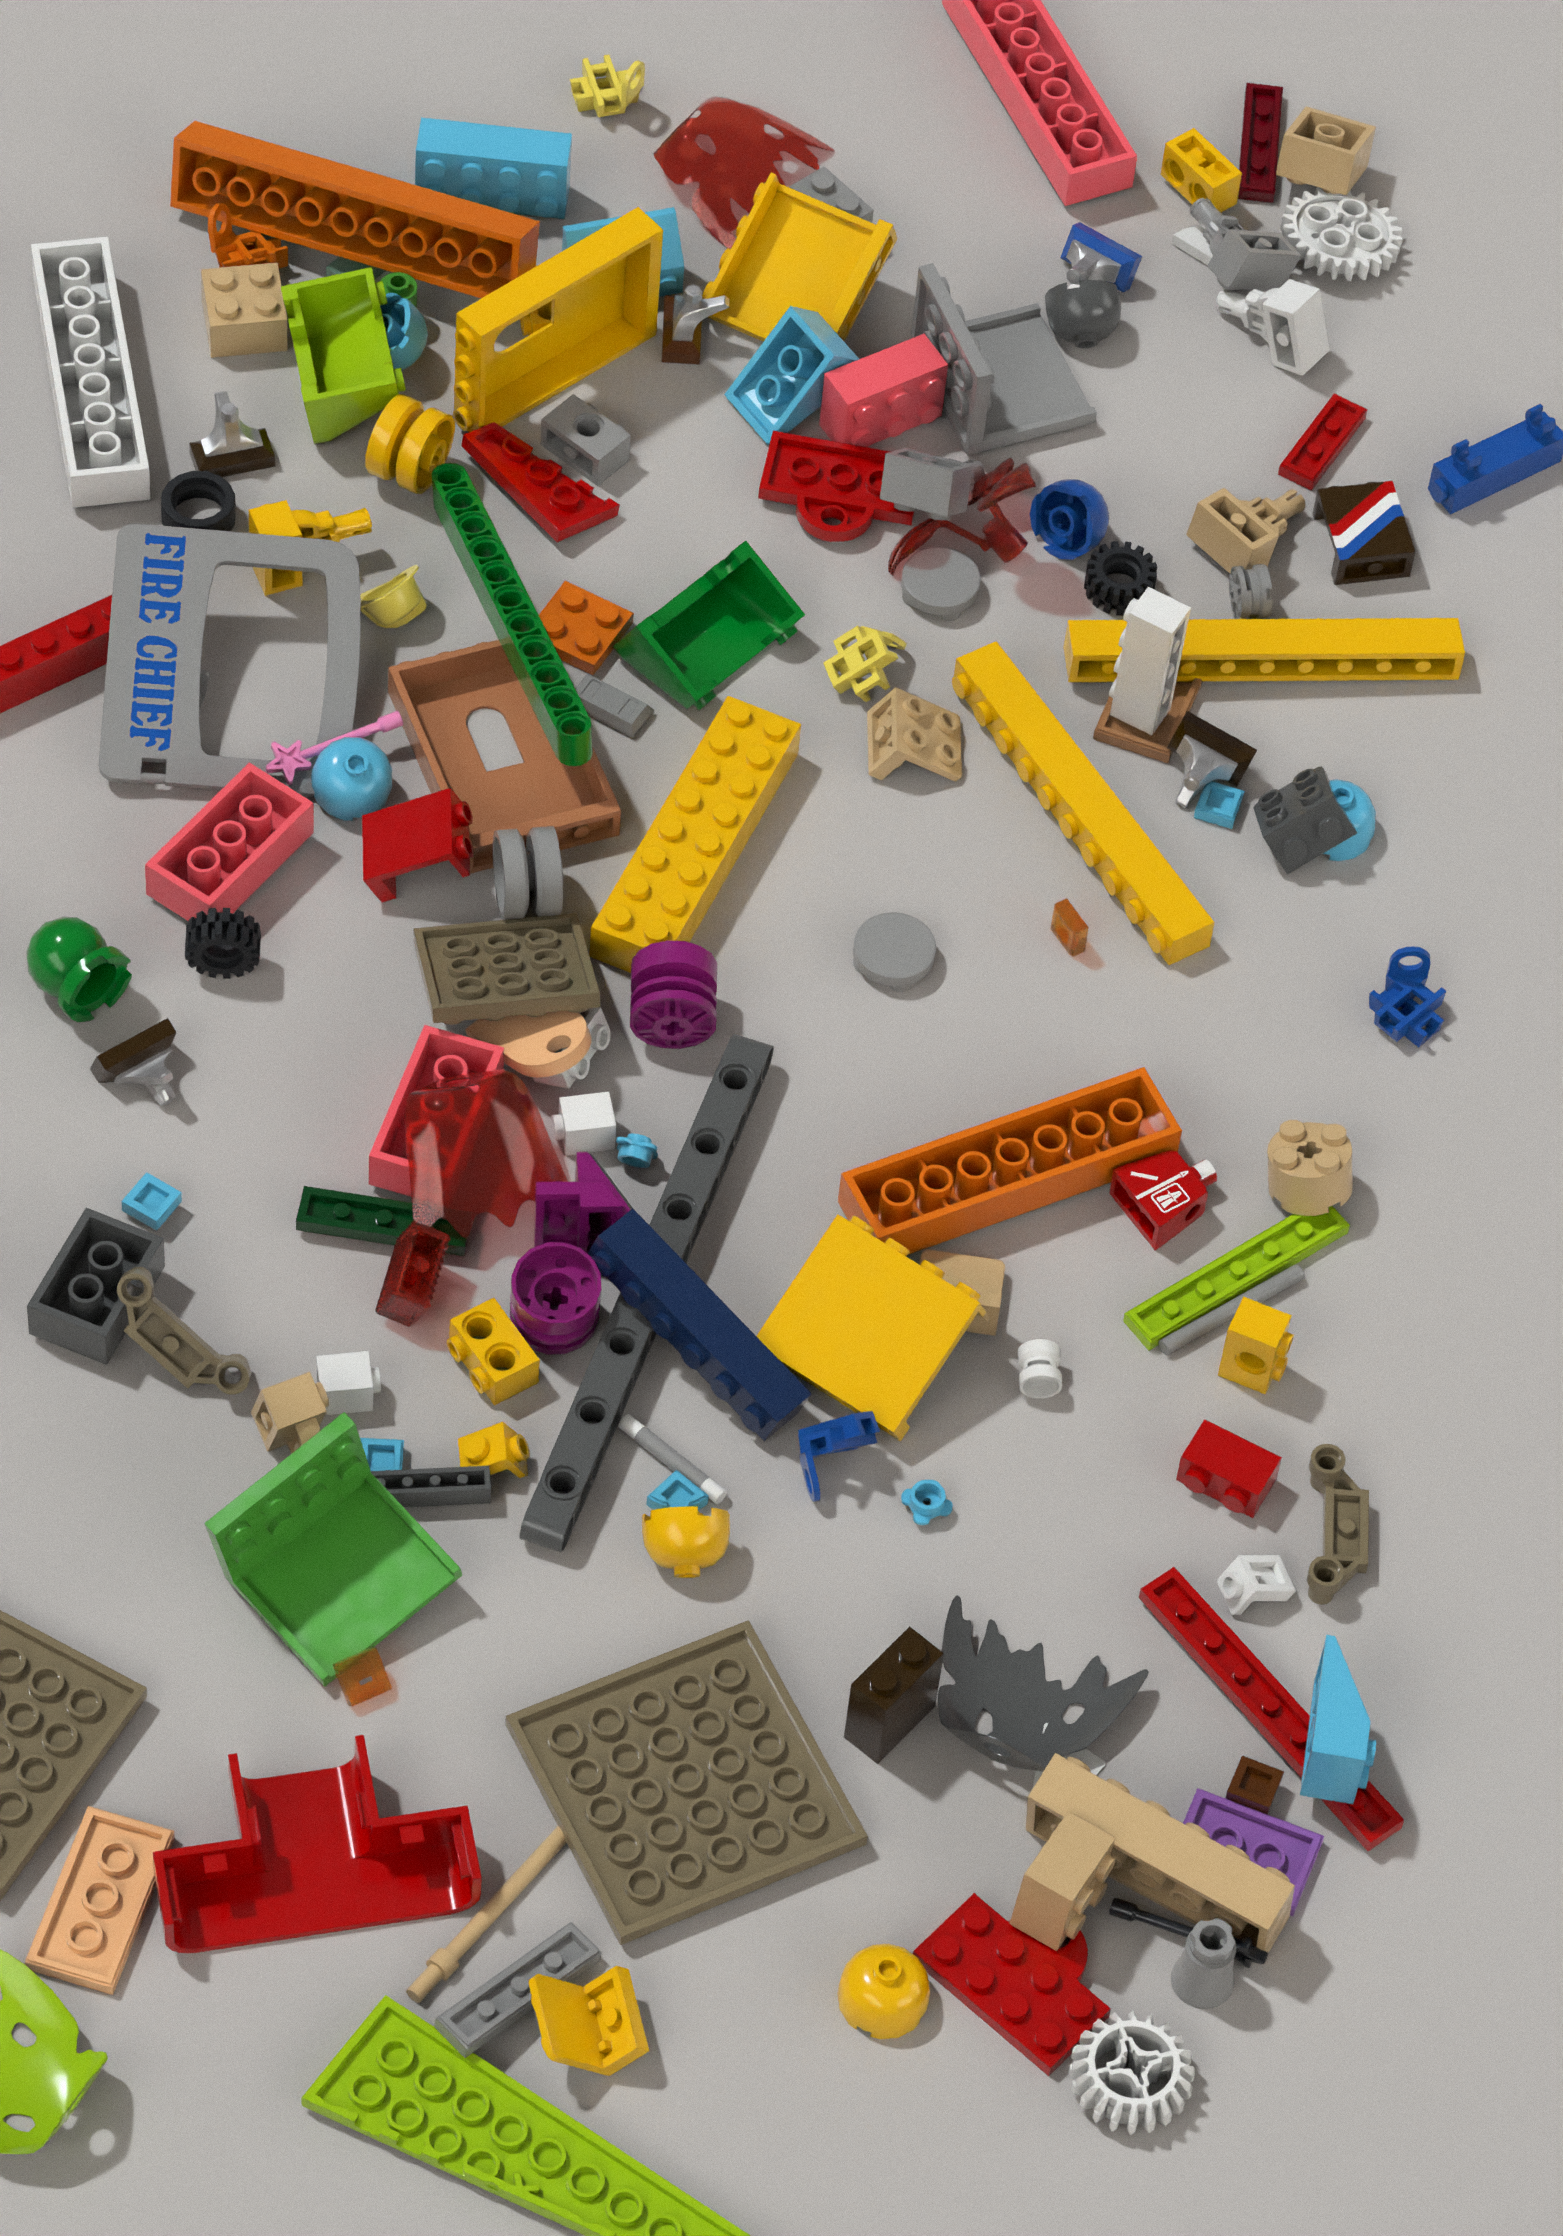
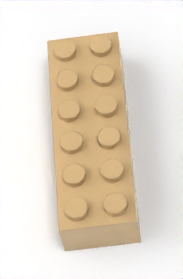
M1057 1753L1054 1754L1028 1795L1026 1831L1047 1842L1063 1817L1070 1811L1116 1837L1110 1855L1116 1858V1861L1108 1875L1110 1878L1195 1925L1200 1920L1211 1921L1215 1918L1221 1919L1232 1927V1935L1238 1939L1249 1937L1252 1939L1253 1946L1269 1953L1290 1917L1295 1885L1290 1883L1289 1878L1283 1872L1273 1867H1266L1265 1869L1250 1861L1249 1856L1240 1848L1233 1845L1223 1846L1210 1839L1209 1834L1200 1826L1189 1822L1183 1824L1170 1817V1813L1162 1805L1150 1800L1145 1803L1134 1797L1122 1783L1114 1779H1107L1105 1781L1091 1773L1090 1768L1079 1759L1074 1757H1067L1066 1759Z

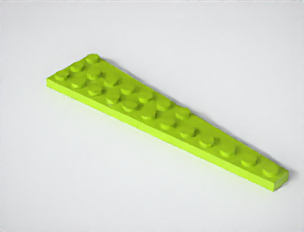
M387 1995L381 1999L301 2097V2105L307 2109L585 2236H751L475 2053L464 2058L434 2026Z

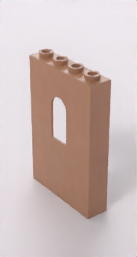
M499 640L481 642L471 647L451 652L445 651L435 656L415 661H404L398 665L388 667V694L395 710L402 717V727L430 793L451 788L461 801L468 803L471 809L473 823L469 825V838L473 845L474 855L470 858V874L493 868V835L496 830L517 829L523 837L526 849L527 835L531 828L554 826L560 851L620 835L621 809L593 746L591 759L581 766H567L557 759ZM483 708L493 709L501 713L509 727L523 763L486 772L466 725L468 716L475 710Z

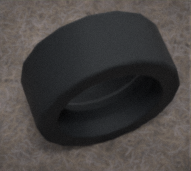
M190 471L179 474L169 481L162 491L163 526L232 531L236 519L235 493L230 483L221 476L208 471ZM193 498H206L222 507L221 511L205 519H191L182 516L175 510L176 506L183 501Z

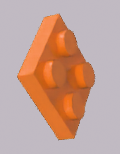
M564 581L541 611L539 617L560 659L594 675L614 649L613 646L621 640L633 624L634 613L572 583Z

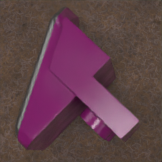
M576 1152L575 1182H536L534 1247L548 1242H565L579 1247L588 1253L596 1238L633 1209L592 1154Z

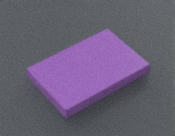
M1197 1788L1183 1824L1188 1822L1194 1823L1203 1828L1209 1834L1210 1839L1223 1846L1233 1845L1243 1850L1249 1856L1250 1861L1265 1869L1266 1867H1273L1283 1872L1289 1878L1290 1883L1295 1885L1290 1916H1294L1322 1846L1324 1836Z

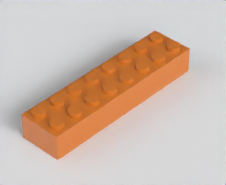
M1145 1067L843 1172L840 1179L838 1203L848 1221H850L852 1216L858 1217L874 1229L871 1234L872 1236L884 1243L888 1238H891L910 1251L909 1254L1111 1183L1113 1169L1169 1150L1178 1152L1182 1129Z

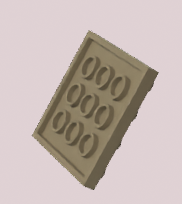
M577 913L413 928L415 950L433 1023L454 1025L464 1020L473 1019L496 1021L503 1019L505 1016L528 1015L537 1017L547 1012L569 1011L577 1013L584 1012L589 1008L600 1007V991Z

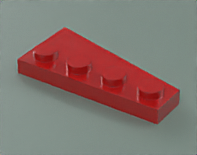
M495 422L463 435L461 446L556 542L618 516L620 504L610 498L605 501L593 494L594 487L582 479L578 482L573 481L561 473L562 466L551 459L538 458L532 454L533 447Z

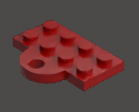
M778 431L772 432L759 486L758 499L796 505V516L800 525L812 536L829 542H845L864 534L871 526L873 519L912 526L915 511L898 510L894 508L893 502L880 499L885 453L891 451ZM826 518H836L841 523L832 526L824 523L823 520Z
M973 1893L913 1951V1954L919 1958L931 1977L1047 2076H1050L1072 2054L1073 2048L1076 2045H1080L1081 2034L1085 2030L1092 2032L1093 2023L1097 2019L1105 2022L1110 2016L1111 2008L1080 1983L1088 1958L1086 1939L1080 1930L1074 1939L1067 1936L1068 1945L1056 1951L1010 1925V1920L1007 1921Z

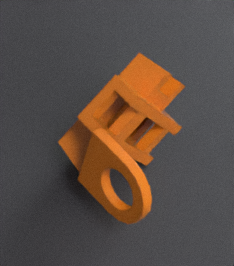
M217 203L212 207L208 217V233L211 252L215 253L219 268L278 263V268L288 266V247H281V239L272 238L265 240L261 233L251 230L250 232L236 235L232 229L231 216L227 205ZM221 213L222 225L218 232L216 221L218 214Z

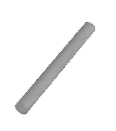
M1295 1264L1159 1340L1161 1351L1165 1355H1169L1232 1320L1243 1296L1262 1303L1305 1278L1303 1269L1298 1264Z

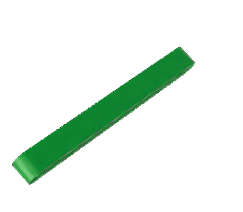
M456 463L438 465L431 473L434 509L557 759L567 766H581L587 763L593 755L591 719L467 471L463 466Z

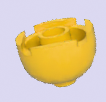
M693 1506L651 1510L650 1516L645 1513L642 1515L644 1546L650 1558L660 1567L674 1569V1577H699L700 1569L713 1566L725 1554L730 1538V1514L722 1509L711 1508V1516H704L703 1513L698 1512V1507Z
M893 1944L870 1945L856 1952L843 1969L837 1992L839 2009L850 2026L856 2030L858 2026L864 2031L871 2032L870 2037L877 2039L899 2038L913 2031L927 2010L930 1999L927 1971L919 1958L903 1947Z

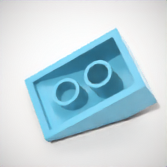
M790 306L724 395L766 444L770 445L773 431L788 433L821 407L824 373L859 360V358L818 312Z
M1326 1635L1314 1678L1300 1795L1353 1804L1358 1788L1366 1789L1369 1769L1373 1766L1376 1740L1369 1739L1371 1721L1337 1639L1331 1635Z

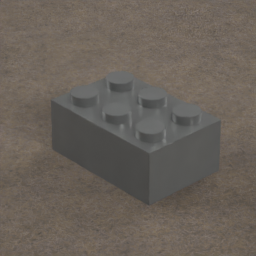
M85 1208L27 1305L29 1334L107 1365L126 1334L124 1329L129 1323L127 1307L122 1303L117 1294L118 1283L125 1272L134 1267H144L151 1273L153 1283L155 1284L165 1267L164 1238ZM131 1280L135 1287H144L141 1281Z

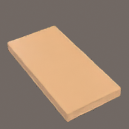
M88 1806L26 1957L25 1965L33 1972L113 1995L156 1887L153 1852L171 1849L175 1839V1831Z

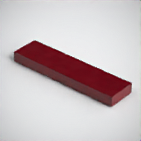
M1246 83L1239 170L1242 172L1238 199L1269 203L1274 201L1283 87Z

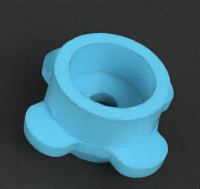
M630 1133L627 1137H617L616 1143H618L617 1150L619 1151L617 1159L624 1164L638 1168L650 1167L651 1160L658 1157L656 1152L658 1147L652 1144V1140L644 1135Z
M921 1480L912 1489L904 1490L901 1496L902 1503L909 1506L913 1512V1521L918 1525H927L931 1519L940 1515L948 1516L953 1508L952 1502L945 1499L944 1488L935 1480ZM923 1501H930L931 1504L925 1505Z

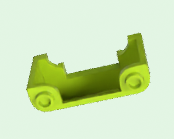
M372 267L281 286L302 385L303 402L314 445L329 442L384 410L390 400L397 396L399 392L406 391L402 369L393 368L380 305L388 304L383 281L375 282Z

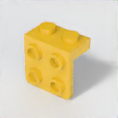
M616 1965L585 1986L537 1974L529 1979L531 2003L538 2020L542 2037L541 2044L550 2060L611 2076L649 2052L629 1969Z

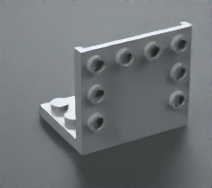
M932 263L919 266L911 338L925 334L948 363L943 410L967 455L1095 423L1097 412L1094 407H1090L1040 314L1041 308L1038 303L965 321L961 306L959 304L955 305L950 296V287L947 279L940 277Z

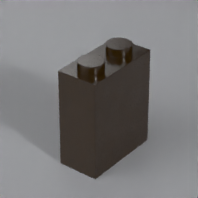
M909 1626L851 1684L844 1738L878 1764L936 1706L944 1653Z

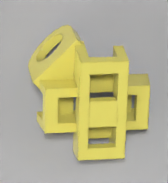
M609 54L604 55V63L590 65L588 58L582 59L583 77L570 79L571 92L578 112L595 109L598 117L625 113L628 104L638 102L640 90L644 86L645 64L637 60L632 63L628 70L615 72Z
M856 626L833 640L838 654L826 660L823 664L833 687L840 694L853 687L855 694L867 702L871 700L868 693L870 689L877 685L884 690L890 688L882 668L897 660L898 656L896 653L889 651L887 646L905 650L907 643L894 634L864 626ZM854 639H857V642H855L851 646H848L849 642L853 641ZM864 653H865L866 658H867L866 661H865V659H864V657H863V654H864ZM871 672L872 676L863 681L862 677Z

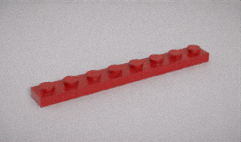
M1175 1567L1142 1587L1138 1598L1302 1778L1310 1715ZM1369 1780L1366 1789L1358 1788L1353 1804L1321 1799L1367 1851H1370L1402 1829L1404 1823L1403 1817Z

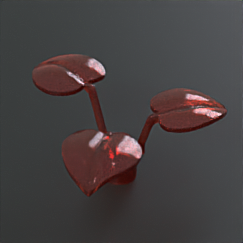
M1010 457L1000 463L994 470L982 476L974 484L973 489L969 491L967 506L974 504L983 497L977 505L978 511L983 512L989 508L994 516L982 529V532L985 534L984 539L948 520L927 518L910 529L896 543L888 561L889 573L893 576L898 564L925 544L935 534L937 529L945 527L979 545L984 552L992 548L1004 563L1014 559L1024 550L1028 542L1005 517L997 502L1023 490L1036 487L1029 465L1023 463L1013 469L1014 460Z

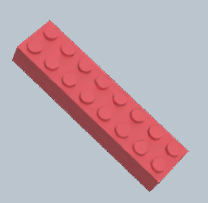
M942 0L943 7L1065 206L1133 187L1137 155L1041 0Z

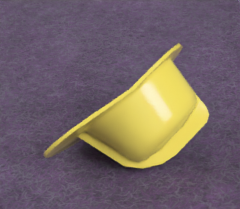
M418 565L404 570L389 582L360 594L361 612L377 626L398 628L425 611L427 607L426 600L413 577L419 569Z

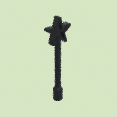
M1117 1897L1113 1899L1110 1906V1915L1130 1922L1138 1920L1184 1937H1188L1189 1933L1193 1930V1927L1141 1910L1137 1904ZM1234 1937L1237 1948L1235 1958L1247 1968H1250L1252 1962L1265 1964L1268 1952L1253 1946L1252 1939L1249 1937L1241 1939Z

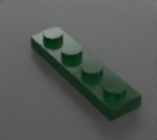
M308 1186L303 1188L296 1218V1230L458 1256H465L472 1224V1212Z

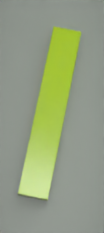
M1333 1205L1329 1206V1213L1322 1215L1303 1216L1292 1214L1125 1312L1123 1322L1147 1350L1150 1351L1159 1345V1340L1348 1234L1350 1224Z

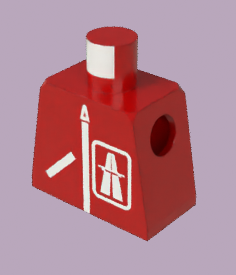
M1169 1150L1113 1169L1109 1194L1152 1248L1157 1250L1202 1216L1208 1196L1206 1187L1217 1181V1174L1213 1165L1208 1160L1204 1159L1189 1167L1177 1151Z

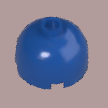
M1078 479L1060 480L1044 487L1041 493L1037 494L1032 500L1030 509L1031 527L1035 536L1041 535L1043 541L1050 545L1043 548L1049 554L1059 559L1073 560L1096 548L1106 535L1110 519L1108 506L1102 494L1094 486Z

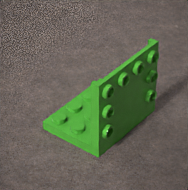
M345 1412L204 1523L225 1578L324 1687L462 1576L461 1568L371 1473L356 1424Z

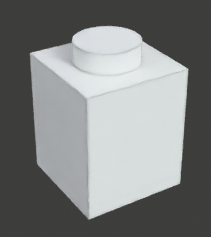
M609 1091L559 1097L558 1114L552 1115V1130L555 1140L562 1139L565 1156L575 1155L576 1152L592 1153L615 1150L616 1122Z
M368 1351L316 1356V1380L323 1385L329 1400V1406L326 1407L327 1412L325 1415L373 1411V1394L381 1393L379 1367L371 1368Z

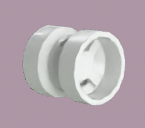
M1035 1339L1023 1343L1018 1348V1364L1023 1369L1019 1374V1389L1022 1394L1032 1398H1048L1062 1390V1374L1057 1369L1061 1362V1350L1058 1344L1046 1339Z

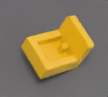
M500 1422L458 1438L460 1467L489 1466L490 1475L508 1469L519 1479L528 1476L527 1459L530 1457L528 1443L521 1434H517L506 1423Z

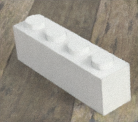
M1150 587L1145 590L1139 600L1133 598L1130 601L1123 616L1127 626L1122 632L1118 643L1122 647V652L1114 665V672L1118 674L1109 691V697L1113 698L1110 711L1111 716L1153 735L1171 709L1191 607Z

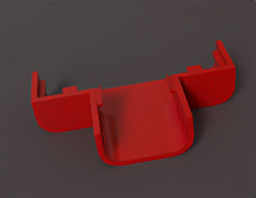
M364 1735L355 1736V1755L351 1761L342 1766L260 1779L242 1777L237 1753L228 1754V1772L240 1839L153 1852V1869L165 1944L170 1950L178 1953H199L451 1915L471 1908L481 1897L482 1877L468 1805L379 1818Z

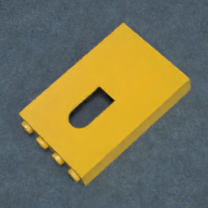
M637 207L457 312L453 417L458 427L468 432L492 422L503 427L656 336L663 229ZM552 301L551 323L503 351L497 352L494 350V344L498 335L507 326Z

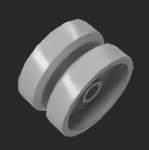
M554 826L531 828L527 835L526 849L523 837L517 829L494 831L493 873L496 900L501 919L524 918L529 907V895L532 908L538 917L561 915L563 906V868L559 842Z

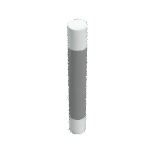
M630 1414L625 1415L621 1419L618 1428L670 1469L679 1471L709 1495V1499L713 1503L718 1505L727 1495V1491Z

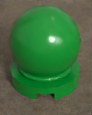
M61 917L45 922L33 934L26 951L28 973L37 987L47 994L58 998L57 1002L60 1009L71 1020L78 1023L95 1019L91 1012L98 1009L104 1003L111 1008L125 992L132 978V974L127 970V965L131 963V960L120 949L107 946L105 939L96 927L77 917Z

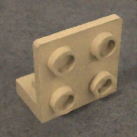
M897 687L867 711L868 770L870 776L883 780L907 760L955 782L962 777L959 715Z

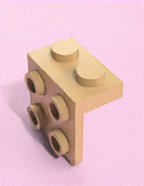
M930 1249L924 1250L921 1253L920 1264L923 1260H927L945 1273L942 1279L955 1287L959 1282H962L981 1295L978 1301L986 1313L983 1317L977 1314L965 1332L996 1336L1005 1264L997 1259Z

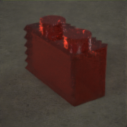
M411 1221V1225H408V1228L396 1239L375 1309L377 1314L410 1327L431 1307L430 1302L434 1299L432 1296L435 1292L434 1287L438 1284L436 1280L440 1277L439 1272L442 1270L443 1258L447 1255L445 1251L449 1247L447 1244L451 1240L448 1234L417 1221Z

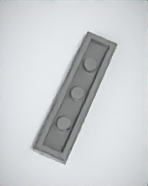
M570 1922L439 2015L435 2020L434 2027L466 2058L534 2009L531 2003L530 1978L541 1974L570 1983L598 1963L602 1952Z

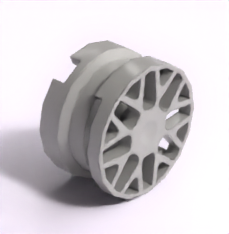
M1265 564L1253 565L1252 569H1244L1243 566L1232 567L1229 577V594L1235 619H1249L1250 616H1256L1257 619H1269V616H1271L1273 599L1270 598V589H1272L1269 570Z

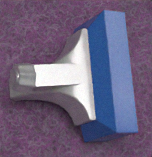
M1078 222L1072 225L1060 258L1072 264V268L1066 273V279L1070 282L1068 289L1079 288V280H1102L1115 284L1117 290L1125 292L1132 285L1142 256Z

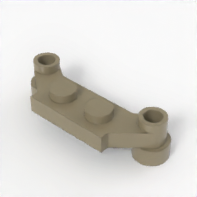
M134 1267L122 1275L117 1286V1294L122 1303L127 1307L129 1323L125 1326L124 1332L187 1389L193 1383L215 1384L219 1390L229 1395L239 1394L246 1389L251 1377V1370L247 1359L243 1355L218 1354L154 1296L152 1275L146 1268ZM131 1280L141 1281L144 1287H135ZM235 1367L241 1373L237 1375L232 1374L228 1368Z
M1333 1444L1317 1446L1312 1451L1309 1462L1310 1484L1316 1491L1323 1494V1555L1311 1562L1307 1574L1308 1596L1311 1601L1320 1605L1331 1602L1334 1594L1357 1573L1366 1574L1368 1568L1369 1490L1360 1489L1344 1471L1345 1454L1339 1447Z

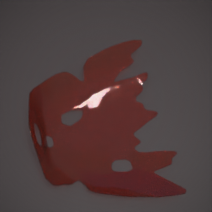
M713 96L705 99L660 144L653 155L667 177L675 184L685 185L699 182V187L692 196V209L708 231L725 247L731 249L736 240L733 231L737 229L739 223L731 210L730 198L750 213L754 206L753 197L757 187L761 182L766 183L771 172L776 174L780 184L786 186L773 164L774 161L783 160L779 153L780 151H786L811 168L818 170L820 169L818 158L805 145L835 152V150L805 131L760 108L739 103L729 98ZM699 110L701 112L698 117L690 118L695 111ZM767 124L774 127L784 137L782 139H775L765 132L764 125ZM699 134L708 135L716 147L714 155L701 149L695 142Z

